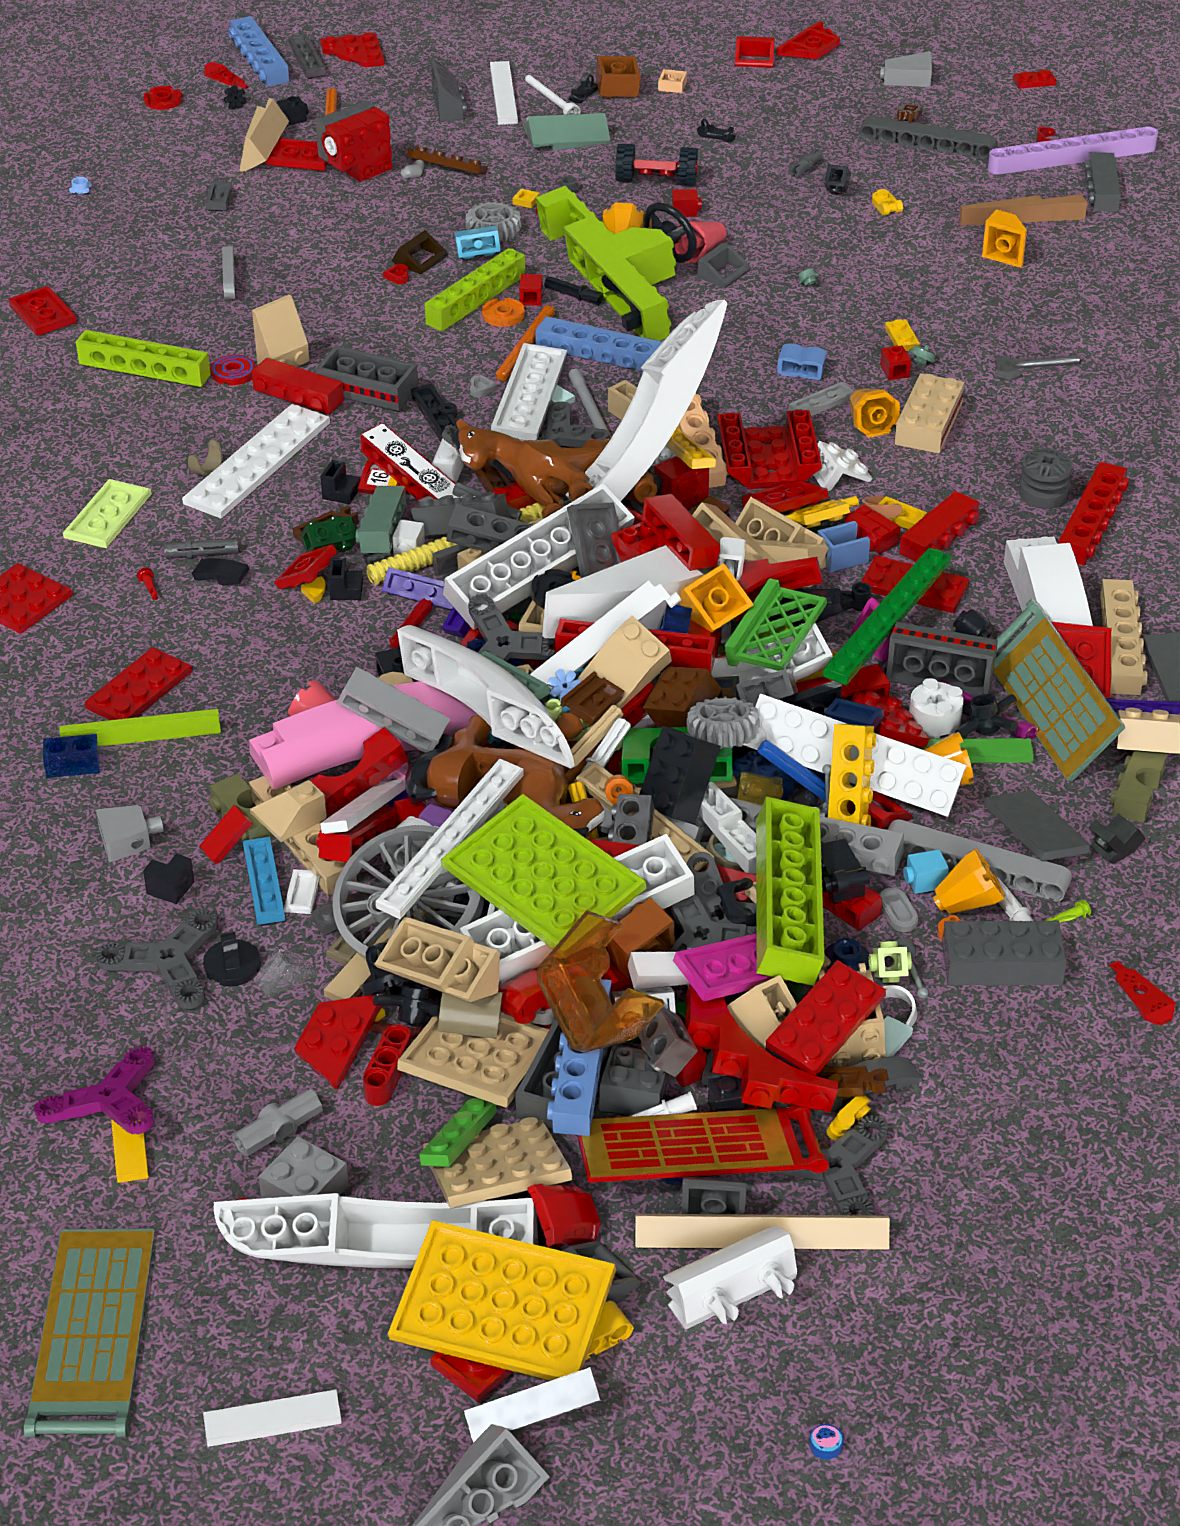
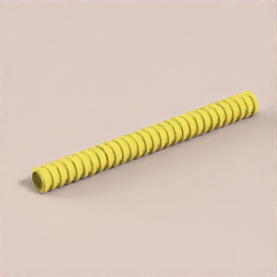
M534 503L532 506L529 505L526 508L519 509L522 511L519 521L530 523L542 518L541 511L544 508L539 503ZM442 537L441 540L437 539L434 542H429L427 545H421V548L415 547L414 550L404 551L401 555L396 554L387 560L377 561L374 565H367V576L370 582L376 586L380 582L384 583L388 567L411 573L413 569L419 570L420 567L424 568L427 564L429 566L432 565V553L457 544L447 542V537Z

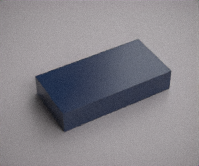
M836 698L824 712V716L846 724L874 726L875 730L884 718V712L881 708Z

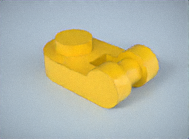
M879 189L872 194V204L883 216L889 215L893 211L896 213L903 211L902 201L897 200L888 190Z
M866 1095L855 1097L839 1111L835 1119L828 1126L827 1135L832 1140L840 1139L850 1129L855 1119L859 1122L861 1118H864L869 1113L871 1108L868 1104L871 1100Z

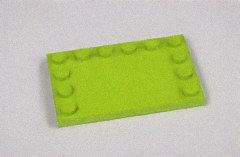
M524 794L441 858L443 868L563 957L646 889V881Z

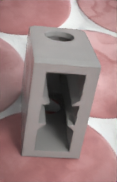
M138 805L96 810L98 826L108 862L150 849L149 835L164 831L161 817L156 816L144 819L141 806Z

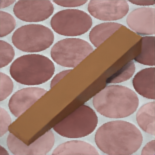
M1082 194L1042 199L1037 195L963 205L960 207L959 224H986V220L996 209L1015 214L1021 222L1081 220L1086 217L1087 201Z

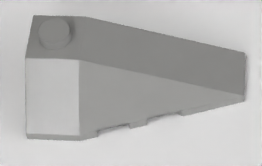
M490 1424L467 1449L412 1526H475L484 1520L491 1523L499 1518L497 1513L512 1504L517 1508L526 1503L550 1476L507 1428Z

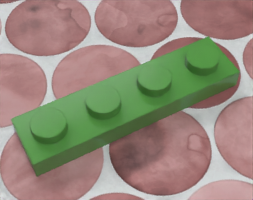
M480 1098L468 1100L419 1154L421 1165L450 1167L497 1113L496 1105Z

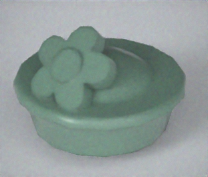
M925 344L924 347L915 345L910 350L916 356L913 359L916 365L926 366V361L935 362V353L928 349V345Z

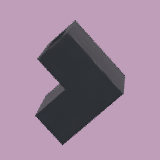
M331 460L320 476L322 499L350 505L359 492L360 477L346 475V463Z
M331 558L328 574L330 600H361L363 571L347 570L346 558Z
M175 854L168 864L151 860L143 870L146 893L174 904L181 900L195 882L191 858Z

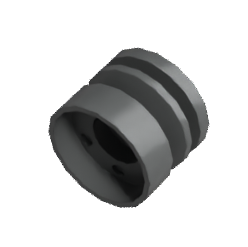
M1048 448L1035 449L1028 452L1023 457L1019 496L1022 501L1040 509H1052L1065 504L1069 496L1073 465L1070 457L1061 451Z

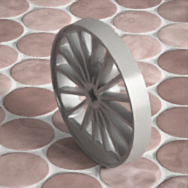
M411 825L386 831L360 847L343 867L334 889L333 915L342 937L365 960L367 948L374 945L396 920L388 939L389 941L403 917L398 919L383 911L377 912L376 900L386 888L353 882L355 877L364 868L389 886L393 881L367 862L380 852H383L397 877L399 872L387 849L404 843L406 867L412 860L411 842L417 840H426L428 842L439 828ZM447 871L435 878L404 916L414 919L413 912H415L419 921L425 923L419 912L420 909L448 930L460 933L461 927L480 918L484 897L465 883L438 888L457 878ZM349 890L372 894L368 900L346 903ZM468 893L470 897L468 905L434 899ZM427 906L460 912L463 915L456 925L453 926ZM366 909L371 913L348 926L346 913ZM374 922L380 923L363 943L353 936L354 933ZM377 950V958H378V957L380 956L381 952Z

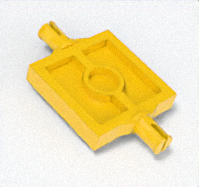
M857 496L839 499L838 501L830 500L788 512L789 515H786V517L799 523L801 526L806 525L807 528L821 525L820 521L822 520L837 521L843 519V514L850 513L849 507L858 506L859 501Z

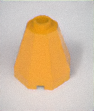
M615 202L608 211L607 209L603 211V223L614 234L631 227L643 228L644 212L641 210L640 213L637 210V206L633 203Z
M858 389L850 396L853 424L867 437L889 434L892 431L890 429L892 425L897 424L900 417V402L884 389Z
M977 848L968 852L935 888L936 895L933 899L940 911L946 910L949 914L993 905L1006 897L998 878L994 873L992 874L989 869L990 865Z

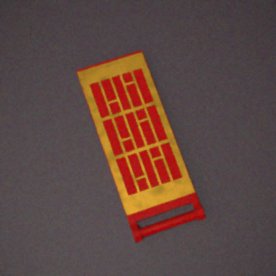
M796 1105L771 1109L592 1119L590 1136L577 1135L587 1181L590 1183L804 1169L814 1173H823L829 1167L827 1157L821 1152L810 1121V1108ZM789 1118L798 1121L810 1157L802 1158Z

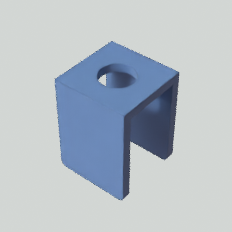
M856 521L818 530L817 535L826 539V545L829 548L826 553V568L829 572L869 562L870 539L869 537L856 539L858 525Z

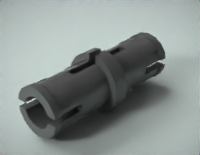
M815 148L808 155L800 157L799 161L789 168L790 176L795 175L794 177L798 178L804 172L810 171L814 164L822 160V152Z

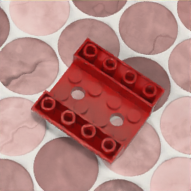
M797 409L786 411V426L743 428L740 413L717 414L727 473L746 488L767 489L796 480L805 482L822 468L809 410Z

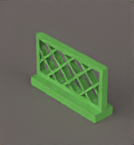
M769 578L753 602V607L749 608L725 644L728 665L737 667L740 662L777 671L785 669L827 605V599L782 588L779 586V580ZM783 597L793 599L792 602L780 604ZM807 604L816 605L814 608L805 611L802 607ZM795 608H798L800 611L790 616H787L785 613ZM781 614L783 617L772 622L769 621L771 616ZM802 619L805 620L803 625L794 628L791 624ZM784 625H787L789 628L779 633H776L774 630ZM770 631L772 634L761 639L758 638L759 633ZM791 636L794 637L793 642L784 645L780 641ZM776 642L777 647L764 650V645ZM755 648L760 650L759 653L753 655L746 654L747 651ZM782 653L783 655L780 662L769 659V657Z

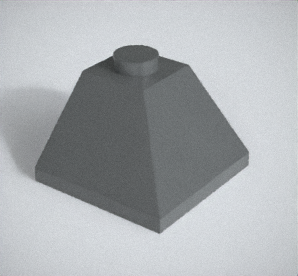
M714 1176L683 1177L682 1214L745 1215V1182Z

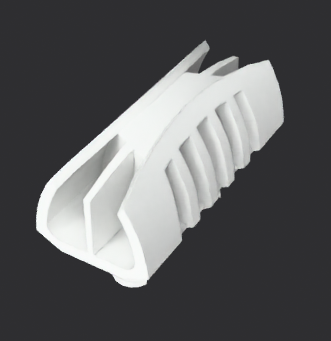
M772 1226L663 1276L665 1281L674 1285L667 1291V1294L672 1298L668 1306L686 1330L715 1315L723 1324H727L726 1316L735 1321L739 1312L736 1307L738 1304L761 1295L770 1289L779 1298H783L782 1290L790 1295L794 1289L792 1280L797 1275L794 1246L787 1231L780 1227Z

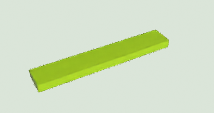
M218 709L63 725L59 726L62 749L71 750L221 733Z

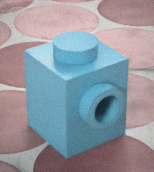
M939 849L908 855L907 867L903 868L905 882L907 884L910 883L914 893L917 894L934 891L948 875L949 868Z

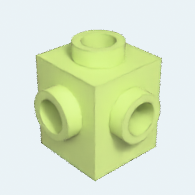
M898 941L880 942L881 948H873V954H869V969L874 971L875 977H882L883 983L900 982V976H908V970L911 969V954L907 952V947H898ZM886 956H890L893 960L890 967L885 966L884 958Z

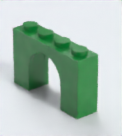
M671 727L689 733L687 727ZM630 728L625 735L622 750V774L631 783L644 782L662 728ZM729 747L720 749L709 782L733 780V747L732 749Z

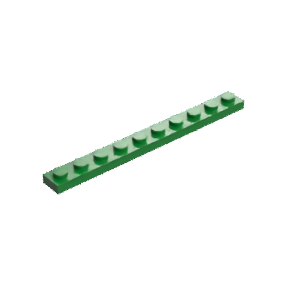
M928 548L824 667L823 677L847 685L892 633L896 622H901L950 565L952 556L943 553L941 550Z

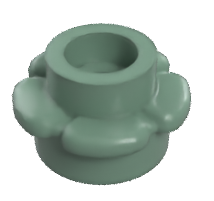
M814 268L806 269L798 274L799 284L804 283L805 286L817 282L816 278L819 274L815 273Z

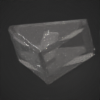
M276 948L254 978V982L269 999L318 976V972L305 956Z

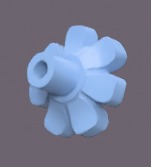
M559 669L555 672L556 678L551 677L548 681V685L553 687L550 690V696L552 698L559 696L560 703L562 697L581 682V680H574L576 673L572 670L568 671L565 675V671Z

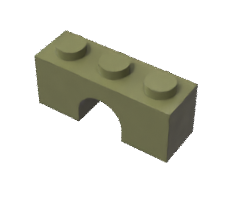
M1134 750L1132 756L1127 755L1123 768L1125 773L1120 772L1117 781L1118 789L1114 788L1111 794L1110 804L1114 805L1112 815L1119 813L1124 818L1142 823L1145 822L1151 807L1154 788L1158 789L1164 774L1167 754Z
M238 773L209 786L211 797L208 801L214 813L219 812L223 818L230 808L236 805L253 822L239 839L241 844L244 840L270 837L271 841L277 839L250 813V809L253 807L251 788Z

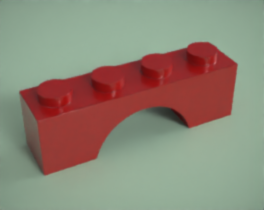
M385 727L363 742V757L353 770L336 777L318 774L310 780L325 795L327 818L373 786L379 784L380 781L409 761L402 745Z

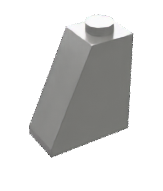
M931 52L885 59V67H881L880 79H884V85L930 87L932 74Z

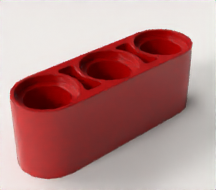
M396 1024L384 1031L363 1074L364 1098L372 1106L386 1104L391 1099L403 1071L397 1070L398 1060L411 1045L410 1031L406 1026Z

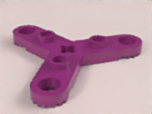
M140 1046L139 1049L134 1047L135 1050L130 1049L123 1056V1060L117 1062L98 1085L67 1091L60 1096L54 1095L52 1097V1095H49V1098L43 1097L44 1100H38L39 1103L36 1102L33 1107L37 1120L41 1123H52L74 1117L81 1118L102 1111L130 1134H140L148 1131L155 1124L153 1112L132 1091L155 1064L152 1049L150 1047L147 1048V1046H144V1048Z

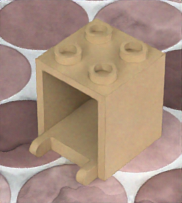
M865 963L858 964V973L873 981L871 970H866ZM824 969L820 970L814 986L824 976ZM880 1004L826 1064L827 1067H848L867 1060L886 1057L885 1027Z

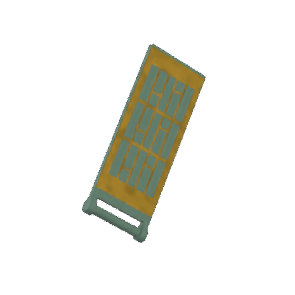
M1031 599L1026 604L1027 608L996 639L998 640L997 654L1033 615L1036 616L996 657L994 674L1008 695L1013 694L1016 697L1017 702L1015 705L1025 720L1037 726V738L1065 779L1072 782L1125 729V725L1043 612L1041 605L1034 599Z
M62 1229L60 1231L29 1409L24 1423L25 1438H36L37 1434H115L116 1437H127L155 1238L154 1229ZM117 1415L116 1420L38 1421L39 1416Z

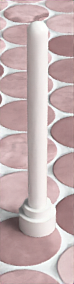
M531 75L525 77L527 83L563 109L564 115L581 113L580 107L575 103L565 102Z

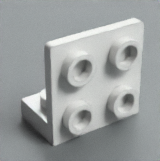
M822 441L818 442L822 468L813 476L821 487L831 491L843 473L866 482H870L873 479L868 473L867 466L860 462L858 459L859 455L855 451L841 449L832 442L829 444Z

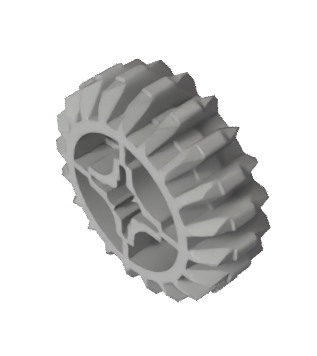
M487 201L484 204L479 203V206L474 205L472 209L468 210L465 226L467 230L496 226L499 243L500 240L507 242L508 238L514 239V235H518L521 227V216L517 208L512 207L511 204L497 203L496 201L490 203Z
M726 696L719 699L715 697L713 700L705 699L704 702L696 703V706L691 707L690 712H688L687 731L689 734L720 745V749L723 747L732 749L733 746L741 747L743 743H751V740L755 739L759 733L760 719L758 709L752 703H747L744 699L737 700L736 697L729 699Z

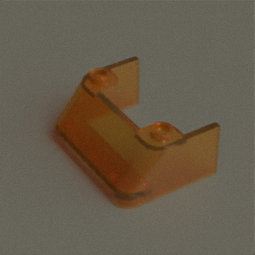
M588 910L583 913L541 963L537 972L538 984L570 1047L583 1053L636 1038L665 1005L663 999L627 988L615 1004L612 1005L600 979L610 966V957L605 947L623 925L619 921Z

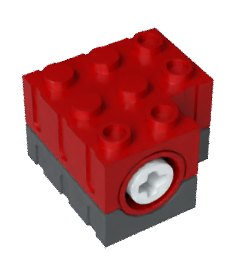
M364 100L357 105L354 104L341 111L328 114L326 117L316 119L318 156L359 182L393 169L391 163L390 116Z

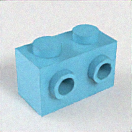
M496 226L454 232L459 258L471 259L475 255L481 254L490 256L501 251Z

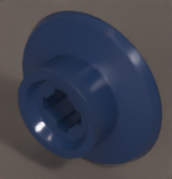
M840 939L824 950V954L831 961L830 966L827 968L828 970L837 960L856 972L859 971L858 964L865 963L866 970L869 969L870 953L854 939Z

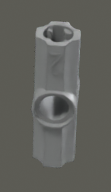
M312 1089L305 1090L282 1105L278 1103L268 1104L261 1110L257 1120L232 1134L233 1142L241 1154L247 1157L274 1140L282 1143L285 1137L288 1136L290 1138L295 1134L297 1126L323 1111L322 1104Z

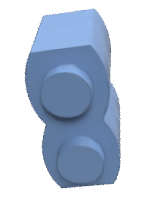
M784 344L778 358L777 373L783 376H800L802 378L820 380L826 365L827 351L818 347L804 348L797 344Z

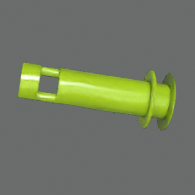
M1080 900V902H1075V907L1055 915L1054 918L1050 917L1045 921H1059L1061 923L1080 916L1086 918V914L1091 915V909L1085 900Z

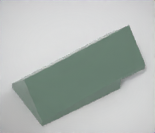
M605 113L528 116L523 125L533 148L550 145L552 150L555 151L610 143Z

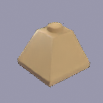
M309 780L250 809V813L280 842L327 819L325 795Z

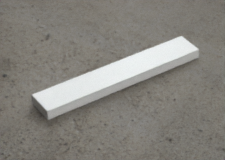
M509 61L490 62L498 125L518 124Z
M405 779L380 781L379 784L373 786L320 823L322 833L349 831L404 791Z

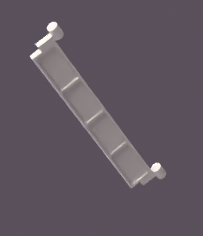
M648 580L530 675L548 684L551 677L556 678L555 672L559 669H563L565 675L570 670L576 672L595 657L610 636L631 616L641 621L663 602H666L672 608L682 599L676 592L670 596L661 584L654 587Z

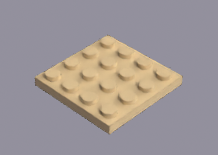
M438 1014L432 1017L399 1058L397 1070L507 1108L514 1099L549 1030L531 1023L520 1024L514 1018L500 1014L497 1039L438 1032Z
M534 1117L524 1118L518 1123L509 1125L496 1124L490 1129L482 1130L450 1167L430 1166L449 1208L527 1191L528 1187L535 1184L553 1185L572 1180L571 1168L543 1120H538ZM429 1143L423 1144V1149H424Z

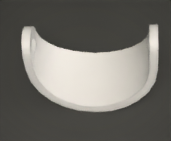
M897 985L883 986L886 989L885 998H900L911 1005L912 1012L906 1025L912 1027L917 1019V1008L911 993Z

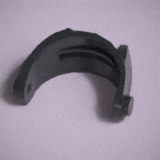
M743 878L724 883L718 887L716 894L721 898L720 906L723 908L727 920L735 924H746V926L754 927L757 926L756 913L741 907L734 896L735 893L751 888L753 885L751 879Z

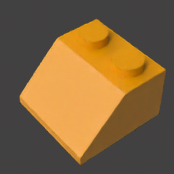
M996 209L986 220L982 257L1021 268L1024 260L1027 229L1015 214Z
M724 563L685 587L679 594L682 599L679 604L689 618L710 632H714L754 605Z

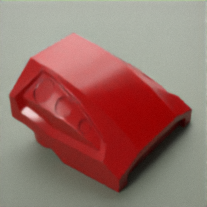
M542 968L526 971L498 986V992H502L501 1011L505 1015L512 1016L520 1024H527L535 1020L537 1016L536 1011L540 1008L546 1010L552 1009L557 1005L559 1007L562 1002L561 995L563 997L568 995L567 986L559 983Z
M535 1184L527 1188L529 1194H531L546 1237L547 1247L563 1250L569 1246L596 1241L601 1222L590 1193L575 1184L569 1186Z

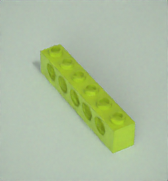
M508 248L425 302L426 324L444 331L519 281L521 274H526L525 255Z
M85 330L76 340L78 361L82 365L202 387L211 375L208 352Z

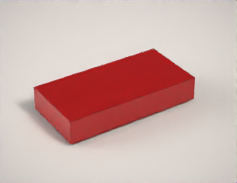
M233 805L199 847L212 862L218 864L253 822L238 806Z

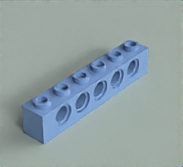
M252 16L230 20V28H228L229 37L231 40H234L235 46L240 48L242 56H246L248 64H251L253 67V71L258 73L260 81H264L267 87L288 83V65Z
M547 316L536 329V345L567 350L568 355L643 371L641 369L643 364L663 343L657 340Z
M576 977L574 989L568 990L567 1007L571 1008L570 1011L564 1012L563 1028L567 1029V1031L560 1035L559 1050L563 1051V1054L557 1055L555 1073H558L559 1077L553 1078L551 1096H555V1100L549 1101L547 1119L553 1121V1133L590 1136L611 1006V980Z

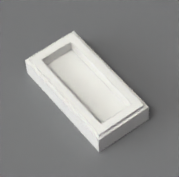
M293 869L284 912L311 914L320 875L315 876L312 870Z

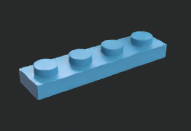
M270 837L244 840L243 849L257 925L285 921Z

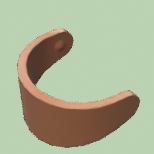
M881 495L867 497L862 500L863 505L865 504L888 519L894 518L902 512V506L899 504L877 505L885 498Z

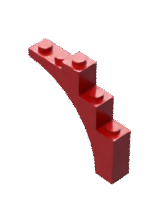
M818 557L772 564L769 563L768 559L744 562L742 578L737 582L753 603L769 578L779 580V586L782 588L795 590L805 586L822 583L823 576ZM748 610L735 617V622L744 617ZM687 616L686 634L716 637V658L718 647L721 643V627L714 632H710Z
M689 984L685 998L684 1025L696 1046L713 1049L712 1073L742 1078L741 1103L771 1109L773 1101L831 1112L838 1092L837 1081L814 1076L774 1057L756 1044L739 1027L729 1012L724 997L703 1001L691 984Z

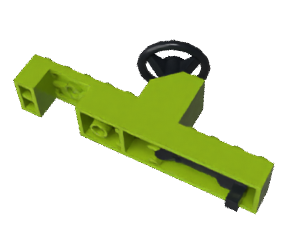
M566 186L535 197L541 232L550 241L565 236L569 262L596 291L603 292L604 299L621 316L622 325L627 332L634 330L639 337L657 341L667 338L670 335L669 327H671V321L667 314L669 305L666 298L662 297L657 292L655 286L651 285L675 276L674 266H676V262L683 263L689 261L696 253L697 239L688 219L675 207L667 203L657 202L649 205L643 214V228L631 227L614 234ZM654 212H666L673 216L681 225L676 226L667 220L661 222ZM686 234L689 242L688 250L682 255L677 254L674 244L678 243L681 236Z

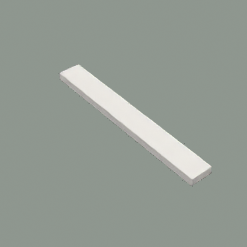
M499 759L376 900V908L401 919L444 869L441 864V858L472 835L523 777V768Z

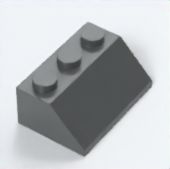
M431 59L432 94L440 122L463 120V113H466V102L464 101L463 92H461L460 82H457L455 75L438 61Z

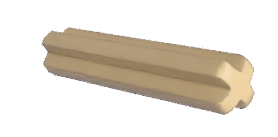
M615 705L610 706L570 749L574 760V767L603 739L615 721L623 717L622 710Z

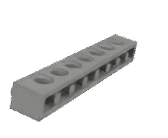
M728 797L742 811V820L756 833V820L763 804ZM698 814L695 824L705 827L703 836L711 837L714 833ZM820 816L821 844L845 838L861 867L865 866L866 870L895 876L904 853V833Z

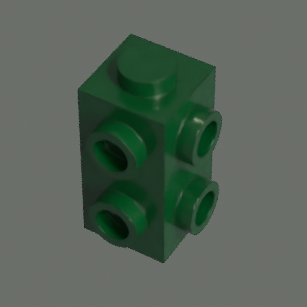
M338 515L330 518L328 521L319 522L316 520L306 524L300 537L306 552L331 544L336 551L346 552L352 549L356 542V530L358 527L353 523L351 516L342 517Z

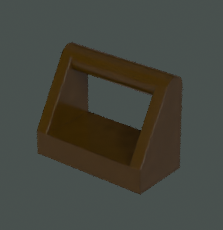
M424 230L399 247L391 261L395 265L404 264L408 267V270L421 275L447 257L448 253ZM421 249L435 254L422 264H419L412 257Z

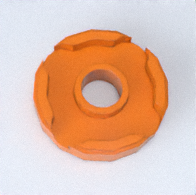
M497 298L492 299L482 307V317L490 325L499 327L513 326L524 319V305L512 298H504V301H499Z

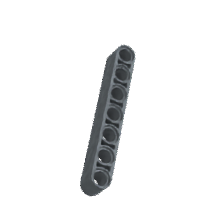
M879 116L866 117L859 129L860 137L865 140L888 142L889 144L901 146L907 145V147L925 148L931 151L946 152L960 156L966 155V157L984 158L985 160H989L990 150L998 146L997 139L991 135Z

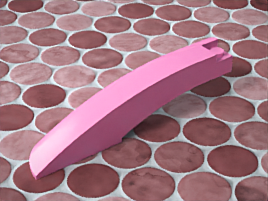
M422 681L394 685L401 692L418 699L421 703L450 718L443 734L454 738L458 730L463 729L469 724L471 716L478 715L473 709L457 698ZM334 700L273 723V731L249 740L250 755L273 790H276L320 771L362 759L364 754L363 742L382 728L337 704L338 700ZM394 736L396 740L402 745L404 751H422L414 747L413 745L405 742L404 740Z

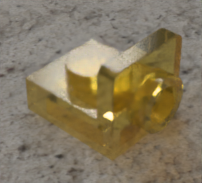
M742 772L737 799L761 806L766 796L781 799L783 779L781 777L770 778L750 772Z

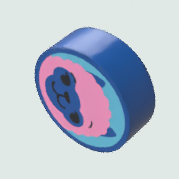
M830 1424L816 1426L810 1433L809 1447L811 1452L821 1459L837 1457L843 1449V1434L837 1427Z

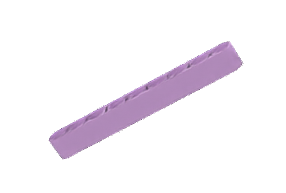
M1141 127L995 148L989 152L988 171L992 174H1005L1080 163L1089 160L1090 152L1114 153L1115 157L1149 153L1156 149L1158 130L1153 127Z

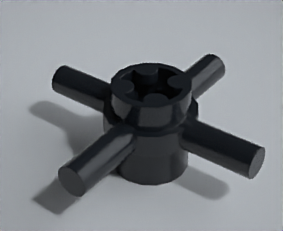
M981 694L972 698L970 705L963 703L962 714L970 716V721L956 729L955 733L959 732L963 738L974 730L979 734H991L998 731L1000 727L1016 731L1018 722L1002 717L1001 713L1017 702L1016 697L1010 694L997 703L994 695Z
M404 983L402 988L396 985L392 986L390 994H375L373 996L374 1006H399V1021L425 1024L428 1014L437 1016L440 1013L442 995H430L431 987L426 985Z

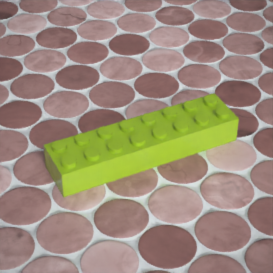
M766 796L756 820L757 973L770 977L781 975L782 979L814 986L824 963L820 809Z

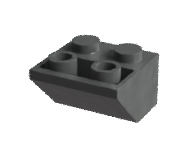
M613 1045L600 1082L599 1111L631 1116L662 1104L661 1100L665 1099L669 1074L665 1071L663 1073L656 1071L650 1065V1058L644 1050Z

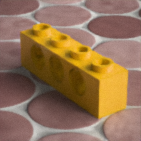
M834 724L828 818L871 826V816L868 814V807L873 798L870 778L875 770V762L872 760V749L876 746L877 735L874 732V726ZM854 745L859 749V757L856 760L852 758L850 753ZM851 773H854L857 777L855 787H852L849 783ZM850 800L854 802L856 807L854 814H850L847 810V803Z

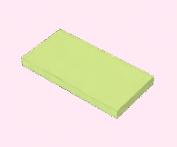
M109 479L63 532L64 538L107 548L151 496V489Z

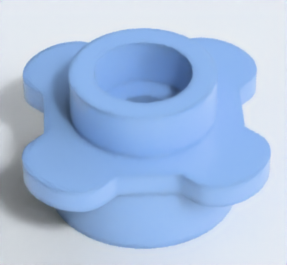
M76 177L72 179V187L69 188V191L78 194L88 193L92 183L85 177Z

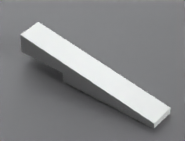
M709 782L698 813L744 872L756 874V833L742 820V811L713 782Z
M631 952L627 966L634 990L687 984L689 987L690 983L673 962L676 952Z

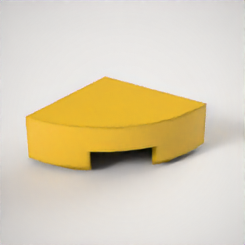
M322 576L311 583L301 585V592L314 604L322 600L326 590L325 580Z

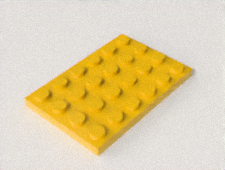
M432 1220L392 1321L388 1336L393 1341L552 1381L583 1369L616 1272V1267L613 1263Z

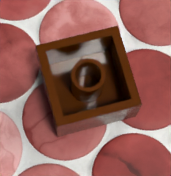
M666 666L643 709L659 728H662V726L670 728L687 727L690 708L696 706L698 702H704L705 699H715L722 688L708 669Z

